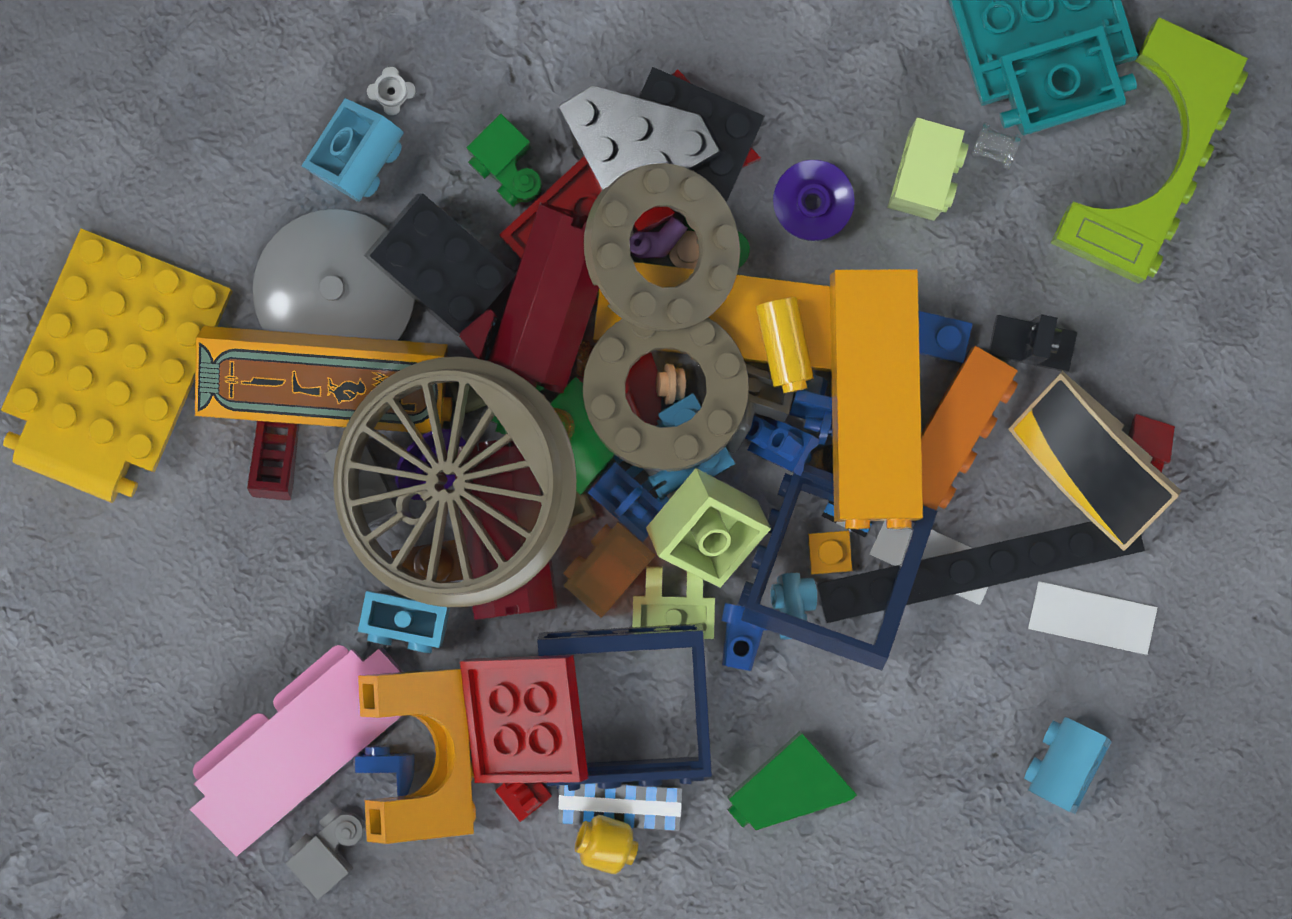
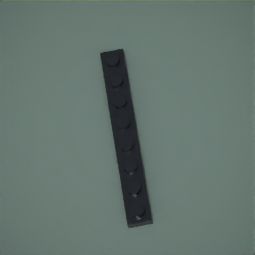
M1092 521L922 559L906 605L1143 552L1145 548L1142 536L1140 535L1123 551ZM900 565L817 583L825 622L831 623L884 611Z

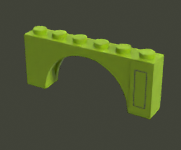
M1158 17L1151 25L1135 62L1146 67L1162 81L1177 106L1182 138L1176 165L1167 181L1153 196L1135 205L1116 209H1101L1085 206L1073 201L1067 206L1051 240V244L1137 284L1146 280L1147 276L1153 278L1163 260V256L1158 254L1164 239L1171 241L1179 226L1180 219L1175 217L1180 204L1182 202L1187 205L1196 189L1197 182L1193 181L1192 178L1198 166L1202 168L1206 166L1214 150V145L1209 144L1215 129L1221 131L1229 118L1231 109L1226 107L1232 93L1238 95L1247 79L1248 72L1244 71L1243 68L1248 58Z

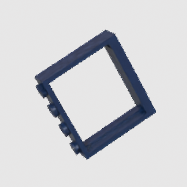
M804 464V471L801 476L794 473L793 476L785 473L777 494L784 497L783 504L780 510L772 508L768 518V523L771 527V530L768 532L771 533L767 547L759 544L751 568L758 570L754 583L745 582L738 605L745 607L741 620L882 671L894 643L938 511L923 506V518L911 521L912 528L908 529L912 530L874 644H869L760 604L800 491L834 502L833 473Z
M703 623L539 633L537 639L538 656L692 647L698 757L587 763L589 779L582 782L547 783V786H557V789H559V785H568V791H574L581 788L580 784L598 783V788L614 789L621 787L622 782L638 781L639 786L652 787L662 785L663 780L679 779L681 784H692V781H704V777H712Z

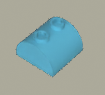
M345 98L301 166L335 189L360 202L363 196L370 197L378 189L380 179L377 175L385 162L391 163L399 156L402 149L399 140L404 132L383 115Z
M1064 717L1061 724L1053 720L1043 739V743L1050 746L1043 761L1034 757L1025 774L1024 779L1031 782L1028 791L1068 812L1076 814L1112 741L1106 736L1067 717Z

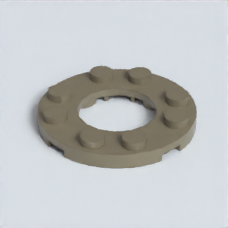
M655 163L623 173V175L618 177L608 187H605L598 195L589 212L584 233L585 261L593 285H598L602 294L610 303L608 307L625 321L647 330L671 331L700 323L711 316L726 300L737 276L740 244L737 226L731 210L724 198L710 182L696 172L682 166ZM653 207H669L681 212L686 217L688 225L695 230L698 237L699 258L696 267L689 278L676 287L662 288L648 282L637 271L630 256L629 239L633 225L643 212Z
M706 318L696 325L671 331L647 330L621 319L610 327L594 346L586 364L583 378L585 409L599 439L611 452L622 460L640 468L667 470V472L685 470L698 466L717 455L737 433L743 421L748 402V374L742 354L729 334L710 318ZM670 349L688 354L699 364L706 378L707 393L701 409L691 420L676 427L659 428L643 422L632 412L626 400L625 382L630 368L641 356L654 350Z

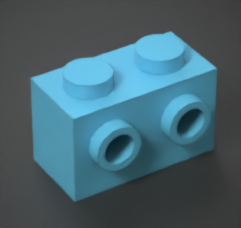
M371 590L366 591L358 632L367 633V641L391 645L392 639L409 642L407 649L432 653L433 647L440 648L443 646L450 607L434 606L406 597Z

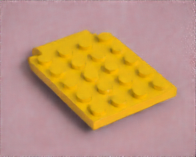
M81 228L0 410L27 421L21 435L9 431L4 438L3 446L14 450L13 463L110 503L115 501L118 493L132 498L137 490L138 483L125 478L131 464H134L151 472L156 471L195 380L196 337L203 326L218 327L233 291L228 287Z

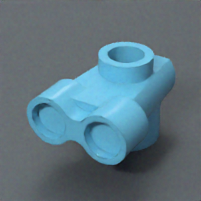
M785 573L777 577V584L771 585L770 597L774 609H779L780 612L807 621L805 611L816 609L817 589L813 578H800V573ZM780 634V639H792Z

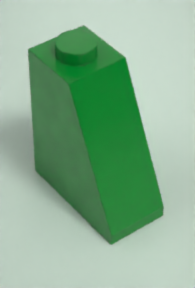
M799 731L727 796L728 800L733 804L727 810L743 828L750 823L755 830H759L851 801L857 794Z

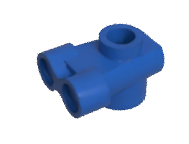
M725 603L721 621L726 622L722 665L752 671L763 631L767 629L742 621L745 607ZM739 640L746 641L749 645V651L744 656H737L733 651L734 644Z

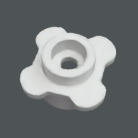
M394 67L385 68L382 71V75L375 81V84H370L367 88L369 99L377 100L384 107V112L390 116L397 115L400 112V106L405 100L413 98L416 93L414 84L405 82ZM389 88L395 89V93L393 95L388 94L387 91Z

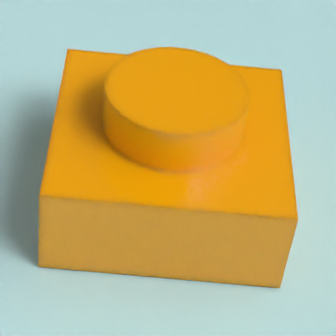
M849 531L808 534L811 574L852 571Z

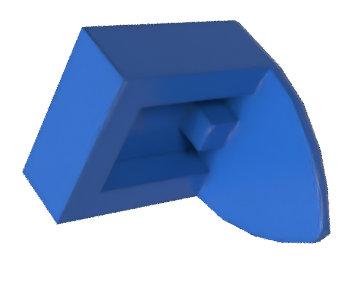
M378 745L366 746L365 753H359L355 756V773H396L398 797L408 795L415 772V754L390 753V746Z

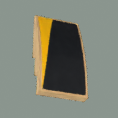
M1062 371L1016 419L1008 430L1056 486L1101 531L1125 551L1179 497L1181 489L1150 463L1153 457L1122 431L1124 424Z

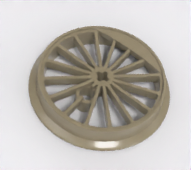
M468 357L435 358L413 364L394 373L376 386L357 407L343 432L338 446L333 476L334 499L340 525L349 545L362 564L383 584L405 597L429 605L440 607L475 606L502 598L525 585L544 568L557 551L568 529L575 504L576 467L574 454L567 432L553 407L533 385L521 376L500 365ZM459 382L447 454L432 385ZM471 385L487 404L488 409L457 457L468 391ZM423 388L437 457L399 402L407 395ZM391 407L430 465L374 429L379 420ZM495 415L508 434L465 464ZM369 436L413 463L428 475L361 463ZM512 440L525 461L473 473L470 472ZM530 467L544 494L541 496L475 484L473 479ZM359 470L426 481V483L360 499ZM446 474L456 475L457 479L453 482L455 490L444 488L448 481ZM471 490L541 502V510L533 530L529 531L471 493ZM416 494L421 495L423 501L426 502V509L419 518L414 517L409 510V502ZM398 497L396 501L397 514L371 532L361 505ZM465 498L526 538L523 546L508 561ZM458 506L498 563L497 569L476 579L472 573ZM448 509L463 574L462 582L436 580ZM437 517L427 577L408 570L402 564L426 525ZM400 521L415 525L395 559L376 540Z

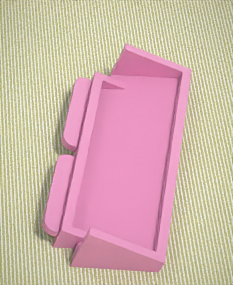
M342 645L332 647L275 696L273 704L278 713L270 719L262 713L252 715L194 765L193 774L198 780L194 785L205 797L189 810L237 857L402 717H360L358 684L359 675L403 672L402 669L383 647L376 650L365 661L354 649L349 651Z

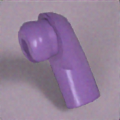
M671 216L660 232L634 233L629 239L630 251L635 257L641 259L665 257L688 228Z

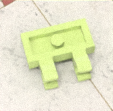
M646 566V595H633L632 627L703 623L704 639H714L715 597H703V579L687 571L686 596H662L663 567Z

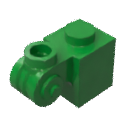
M500 113L466 147L468 153L472 156L468 163L483 179L491 175L501 185L496 190L498 194L514 208L520 202H531L538 198L541 193L542 184L539 175L533 169L525 168L519 171L516 169L517 162L531 149V144Z

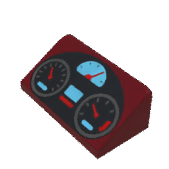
M491 309L487 310L459 333V337L478 359L488 361L501 322Z

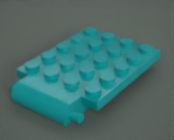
M949 0L981 107L1009 99L1012 110L999 114L1004 129L1017 125L1022 136L1124 106L1126 104L1124 93L1137 89V82L1133 73L1119 77L1116 69L1117 65L1134 61L1138 57L1121 0Z

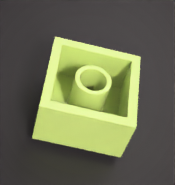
M916 118L907 136L887 208L933 221L941 212L946 213L948 207L951 208L958 185L951 182L953 173L957 174L959 168H962L969 144L962 142L965 131Z
M695 468L646 529L659 558L721 588L771 530V527L756 499Z

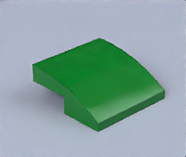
M575 377L566 386L564 393H560L550 405L559 416L569 437L576 467V492L582 496L608 468V463L616 455L603 444L595 433L585 409L583 383Z

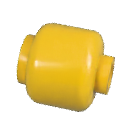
M597 815L590 822L584 821L575 842V852L579 853L580 861L584 866L608 874H617L625 864H633L639 844L637 841H633V830L629 824L603 815Z

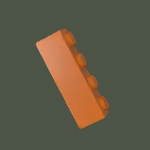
M978 346L972 347L968 352L964 363L961 364L921 433L923 506L937 510L938 506L942 509L947 507L957 489L951 485L959 471L966 474L977 456V453L972 450L979 436L984 439L988 437L998 420L997 417L992 415L1000 401L1007 404L1018 386V383L1013 380L1018 370Z

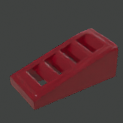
M257 421L247 486L252 497L291 500L299 424ZM267 427L288 429V434H267L266 431ZM265 444L285 445L286 448L285 451L265 449ZM264 460L283 462V468L263 466ZM262 477L281 479V482H263Z

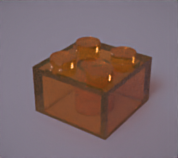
M619 523L613 529L608 524H605L590 542L596 547L587 559L579 555L563 573L569 578L563 586L600 618L606 614L655 557L651 550Z

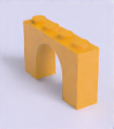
M461 669L359 675L360 717L413 716L428 728L433 737L436 750L433 771L427 782L420 789L405 796L365 800L367 842L390 844L474 834L473 823L476 819V807L472 801L471 787L474 774L470 760L469 733Z

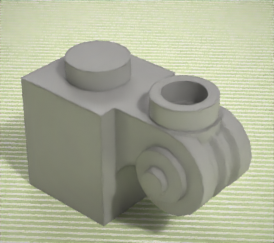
M338 805L319 821L324 829L313 839L306 833L288 849L294 856L285 864L317 900L353 869L339 853V844L341 843L346 846L356 844L364 836L366 830L365 822L361 816L353 812H344Z

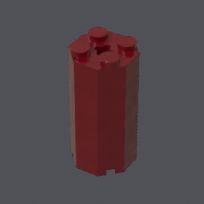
M542 202L539 204L488 362L500 365L516 373L535 388L538 382H541V386L548 390L564 393L599 287L598 285H593L584 255V233L588 216L584 215L583 217L574 214L571 210Z
M498 440L478 443L479 451L476 445L465 464ZM512 440L510 442L511 447H509L508 443L470 472L473 473L525 461ZM464 446L459 447L457 457L459 456ZM530 467L473 479L475 484L543 495L542 489ZM471 490V493L529 531L533 530L541 510V502ZM465 498L508 561L523 546L526 538ZM460 509L472 573L476 579L497 569L498 563ZM550 559L535 577L516 591L497 600L472 606L474 620L558 608L552 560Z

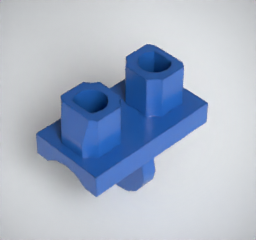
M813 375L814 379L806 381L807 389L796 391L789 415L806 419L804 429L818 432L817 438L820 440L818 444L824 446L828 435L833 436L832 397L825 396L828 381L823 377Z
M755 415L751 429L745 438L751 442L747 449L748 451L799 476L804 471V464H808L812 460L811 450L817 447L820 441L813 435L787 423L766 416L763 420Z
M616 462L588 492L642 542L649 536L646 527L664 507Z

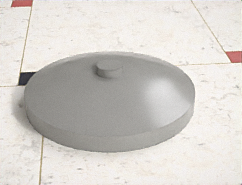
M340 209L311 212L285 225L268 242L255 269L253 302L262 329L266 331L400 341L411 322L416 301L364 256L387 228L366 215Z

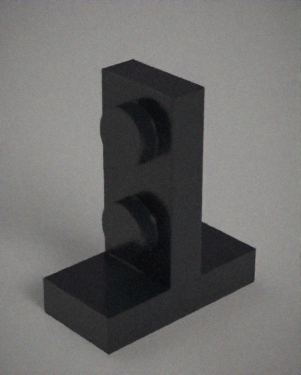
M1043 314L1031 321L997 315L988 353L997 358L1067 373L1070 370L1077 332L1056 327L1058 318Z

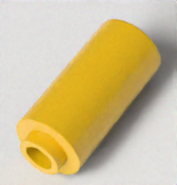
M785 298L757 305L756 309L773 387L782 386L783 393L807 389L806 381L814 379L797 298Z

